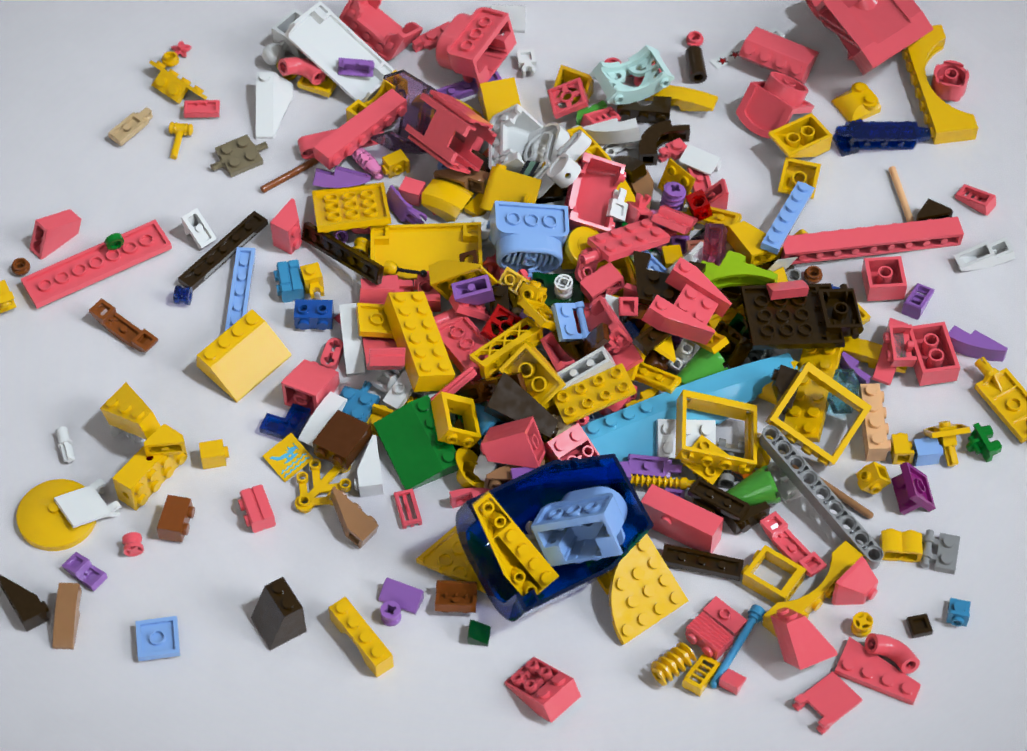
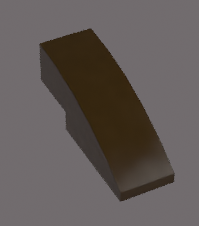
M615 156L611 158L614 162L626 165L624 170L626 172L625 180L635 183L647 175L645 162L629 156Z

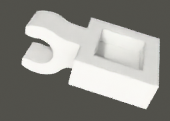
M619 188V190L615 189L613 191V198L609 199L607 217H612L619 222L625 221L628 204L624 200L627 190Z

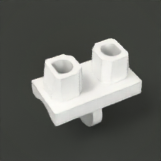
M683 338L675 351L676 361L672 362L670 360L668 366L679 373L701 347L693 341Z

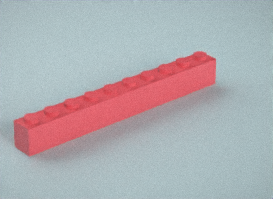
M946 217L788 235L783 244L781 259L798 257L791 264L793 265L961 245L964 232L958 217Z

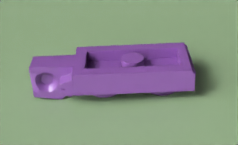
M628 454L627 461L630 472L633 475L638 474V476H641L643 474L650 477L655 475L657 478L658 476L670 478L671 474L680 475L682 473V465L672 464V460L666 457Z

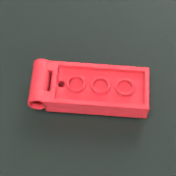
M453 308L433 316L450 360L461 373L469 366L476 370L477 375L469 382L481 379L480 367L469 359V355L488 343L487 338L480 334V330L467 315L457 313ZM480 355L478 358L483 361L488 355Z

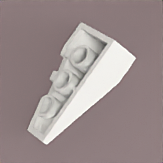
M257 72L256 139H274L281 125V119L286 114L287 107L293 99V83L275 72Z

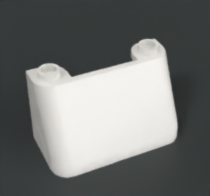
M517 103L495 114L489 121V123L494 125L490 130L497 134L493 144H489L488 166L490 170L497 163L507 166L506 170L520 173L526 163L523 157L524 150L534 134L543 127ZM539 168L535 170L532 177H534L539 172Z

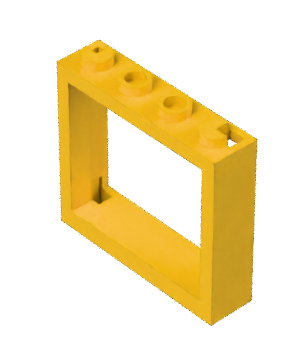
M806 362L802 365L765 422L777 427L790 443L798 444L804 453L814 455L818 458L817 461L820 464L822 463L827 467V465H835L872 406L814 365ZM805 376L859 412L832 455L778 419Z
M683 389L677 398L675 459L698 463L703 466L717 467L722 470L736 471L741 474H751L757 465V405ZM686 408L745 421V458L686 446Z

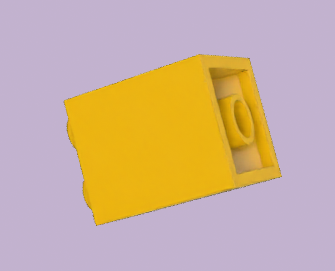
M514 77L480 83L477 96L484 119L488 122L495 114L517 103L520 105Z

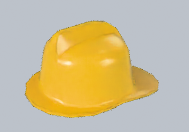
M459 448L455 453L456 463L459 468L456 473L458 483L463 488H484V481L480 480L473 473L476 464H478V456L469 448Z

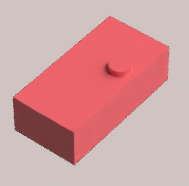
M651 484L640 502L639 523L694 550L713 553L721 540L724 518Z

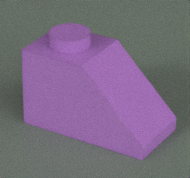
M488 274L451 283L455 302L480 305L495 301Z

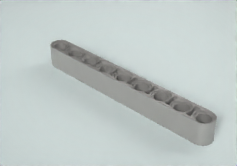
M773 425L766 426L759 439L761 447L843 542L846 540L861 552L871 570L876 569L884 556L881 547L781 431ZM769 435L773 437V439H768L766 436ZM778 450H782L786 454H781ZM791 465H796L799 469H794ZM804 480H809L812 484H807ZM817 495H822L825 499H820ZM830 510H835L837 514L831 513ZM843 525H848L850 529H845ZM855 540H861L863 545L858 544ZM869 555L875 556L877 560L871 559Z

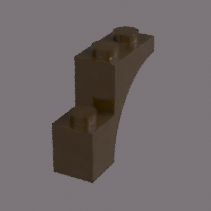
M693 499V504L724 518V521L735 535L741 532L745 533L757 523L760 524V520L767 517L770 511V506L766 501L750 506L739 523Z

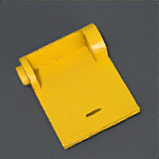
M496 163V166L491 167L479 208L491 212L494 201L536 203L542 180L506 170L507 166Z

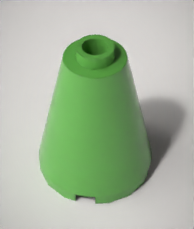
M701 347L676 375L681 377L682 380L679 386L728 370V367L724 369L723 363L725 361L719 352L713 354Z
M767 465L762 466L726 491L750 504V506L761 504L765 501L768 505L781 502L780 497L776 498L778 489L770 471H767Z

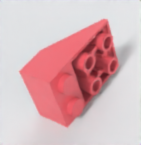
M579 423L545 444L547 450L545 456L552 466L605 463ZM578 484L573 486L577 490L586 489L590 486V484Z
M536 657L530 659L504 682L537 715L551 723L581 697L572 677Z

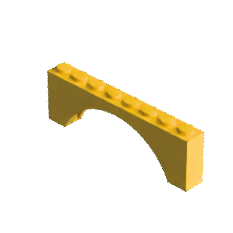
M933 25L931 32L902 50V58L906 61V70L911 75V85L915 87V97L919 99V108L924 114V123L928 125V135L932 138L934 145L975 140L978 126L974 114L960 111L945 103L932 90L927 80L925 67L936 53L943 50L946 39L942 25Z

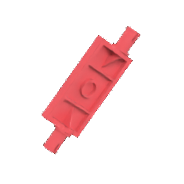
M649 218L627 224L626 226L588 237L587 244L592 248V251L580 254L579 262L583 266L595 261L601 262L606 260L609 263L633 255L634 251L642 252L669 243L670 237L676 236L677 231L667 227L660 228Z

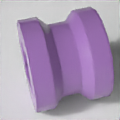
M386 601L381 605L380 612L383 624L390 627L399 624L401 621L400 605L395 601Z

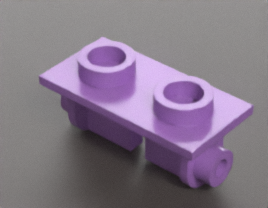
M339 58L338 75L373 77L374 60Z

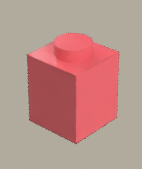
M405 176L398 190L407 203L419 207L421 205L422 192L426 188V182Z

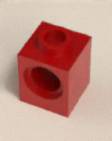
M702 189L685 196L688 208L692 216L698 219L697 222L713 216L710 203Z

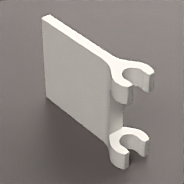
M98 479L87 487L54 497L55 503L73 528L104 517H117L120 515L118 509L122 508L118 501H114L107 506L101 498L100 494L105 492L103 487L106 486L103 479Z

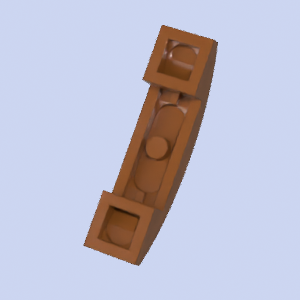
M102 298L89 309V313L105 329L138 351L146 353L159 341L157 337L146 329L140 330L116 312V308Z

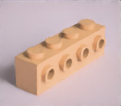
M880 383L860 384L858 397L872 406L861 423L866 462L886 461L887 453L891 451V441L887 440L889 426L888 423H885L886 407L882 405L884 403V391L880 390Z

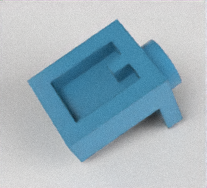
M950 598L946 623L958 627H967L971 602Z

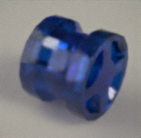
M176 285L173 295L174 303L190 305L193 296L192 287L182 288L180 285Z

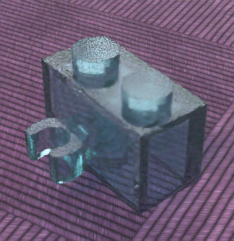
M835 370L833 379L857 396L860 382L855 370ZM828 393L827 399L834 414L853 412L852 407L832 393Z

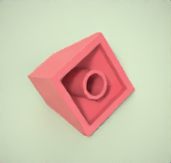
M861 556L835 583L832 604H864L868 599L872 600L876 596L878 580L865 558Z

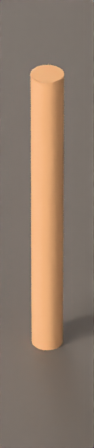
M891 166L888 170L906 221H914L895 166Z

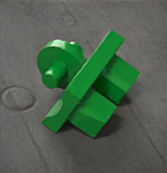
M979 423L973 424L974 430L971 432V436L968 437L969 443L966 445V448L969 452L975 451L977 455L981 453L986 463L990 462L993 455L1001 452L1002 445L999 440L989 441V438H992L994 434L990 425L981 427Z

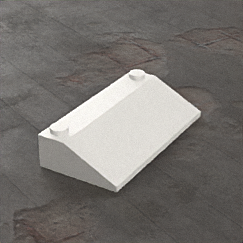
M321 1L293 21L284 34L291 43L354 101L358 99L362 102L369 101L379 91L383 79L394 71L385 60ZM339 58L374 60L373 77L338 75Z

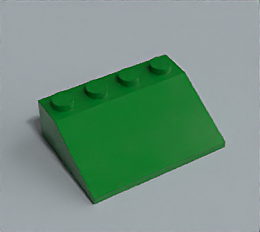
M428 395L405 404L373 423L405 490L416 489L458 471L459 468L455 459L456 450L453 444L438 441L431 400Z

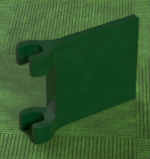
M532 273V280L541 282L547 288L545 304L549 308L554 303L584 302V294L574 273H563L571 276L573 279V295L567 300L557 298L554 293V280L560 274Z

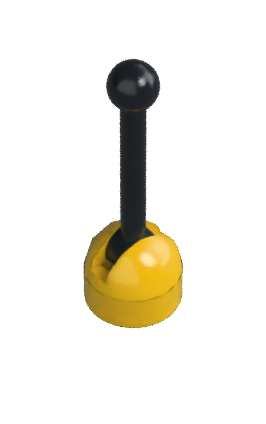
M386 261L384 263V275H396L398 272L418 274L421 277L427 276L426 270L416 271L399 268L397 263L393 261Z

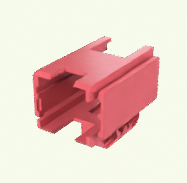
M434 90L429 92L433 96L422 93L420 99L434 108L436 112L424 135L407 124L404 130L411 134L407 138L449 169L466 174L471 173L469 168L479 172L484 161L471 151H480L484 141L491 145L493 144L497 134L490 129L494 125L450 95Z

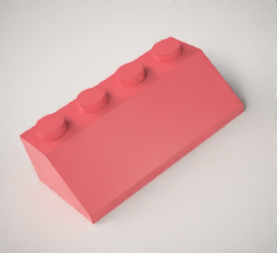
M755 27L748 35L739 52V56L742 59L770 71L788 75L802 84L806 83L819 54L818 51L758 27Z

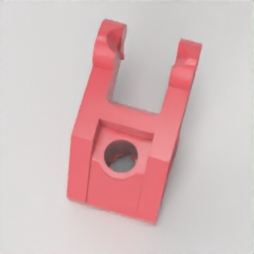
M805 0L816 18L827 29L838 35L862 75H865L933 30L930 22L914 0Z

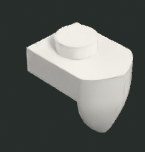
M381 370L371 383L372 386L387 394L399 376L387 370Z

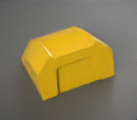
M432 179L422 192L421 204L445 221L455 222L467 204L472 200L474 193L455 183L441 179Z

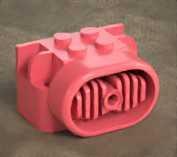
M481 7L476 9L472 15L465 13L456 15L438 39L436 46L437 63L443 68L462 74L464 81L467 83H471L473 78H475L479 89L480 83L490 80L517 44L509 14Z

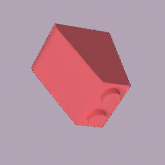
M304 359L281 382L284 404L312 415L330 391L334 393L340 384L339 372L333 368L321 366L317 362Z
M533 416L490 427L480 445L482 454L486 456L489 462L529 468H539L547 451Z
M787 607L781 608L776 611V614L771 615L784 662L802 670L838 655L834 647L806 616Z

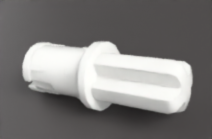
M62 426L56 429L59 442L58 449L61 450L64 462L71 463V461L75 460L72 448L73 441L70 440L68 428Z

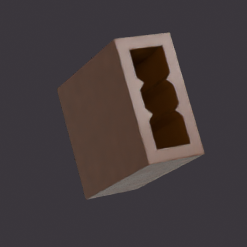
M337 410L312 442L314 455L319 459L331 462L336 467H342L347 470L371 439V425Z

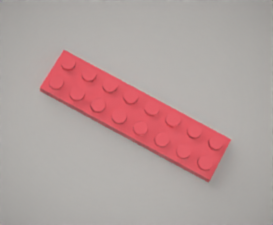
M155 219L121 234L124 243L116 250H109L104 242L23 277L21 282L38 309L172 249V245Z

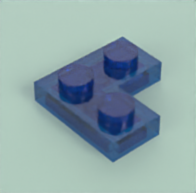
M292 404L285 418L267 413L259 430L261 433L284 439L292 433L298 440L311 414V409Z

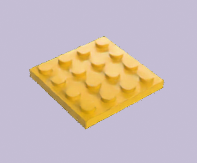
M384 182L312 191L318 233H329L337 230L347 231L354 228L365 229L370 226L382 227L391 224Z

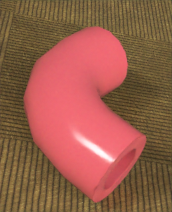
M288 57L282 58L278 62L279 72L283 76L301 75L314 85L321 84L326 78V74L308 59Z
M870 633L866 637L865 649L869 654H877L889 658L904 674L913 673L919 667V659L899 640Z

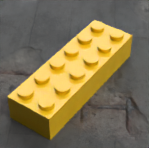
M424 291L388 292L383 309L397 347H405L406 349L404 367L413 392L440 391L455 378L456 374Z

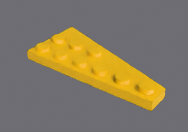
M461 522L416 558V563L454 580L476 581L477 590L528 613H532L545 602V596L539 593L527 603L504 576L494 552Z

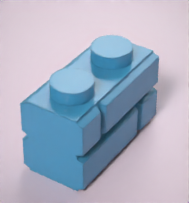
M296 259L288 262H277V270H274L275 282L279 281L280 284L276 285L278 296H282V302L286 303L292 302L295 299H305L299 261Z

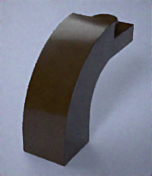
M666 120L650 126L642 134L639 141L638 160L645 162L646 166L657 165V149L663 144L678 138L683 142H689L690 125H672L671 120Z

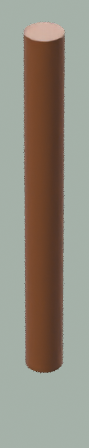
M314 157L261 186V191L265 193L320 162Z

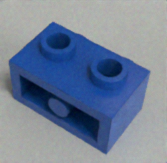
M295 299V329H333V300Z

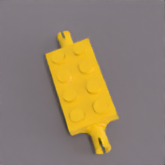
M985 357L979 358L975 362V366L983 373L984 379L976 383L974 389L1022 444L1027 441V391L1007 368L999 371L993 368Z

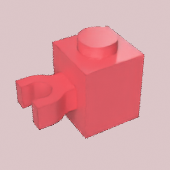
M637 193L635 197L636 202L627 201L628 209L625 222L632 224L643 219H651L653 212L646 206L650 203L652 197L648 194L642 196L640 193Z

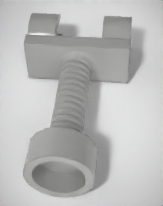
M719 438L718 447L728 455L744 457L745 442L738 441L737 449L725 447L726 439ZM724 470V473L719 476L718 485L720 487L732 488L734 486L735 477L731 474V470Z

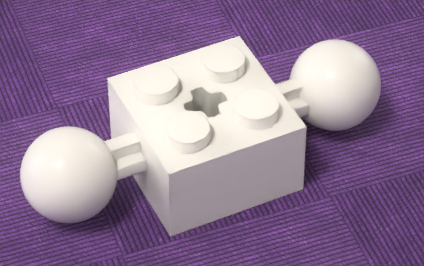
M293 9L271 28L273 43L265 46L262 52L263 59L267 64L277 65L278 61L284 58L285 51L299 58L303 55L284 36L293 21L303 15L300 11Z

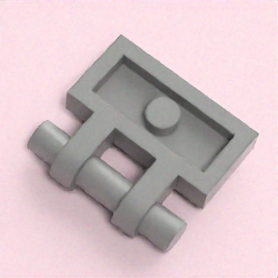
M926 530L922 540L924 547L921 566L927 568L929 563L935 564L934 571L954 575L960 536L940 533L939 539H935L933 537L934 531ZM937 548V554H932L931 549Z

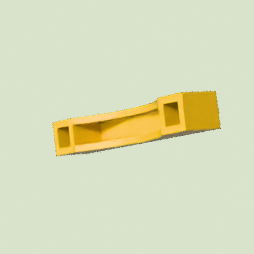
M845 540L832 552L830 569L823 582L811 593L799 599L777 602L764 614L762 625L776 636L771 615L776 614L777 610L785 607L806 616L808 619L809 614L813 610L817 611L826 598L830 599L833 596L835 583L864 555Z

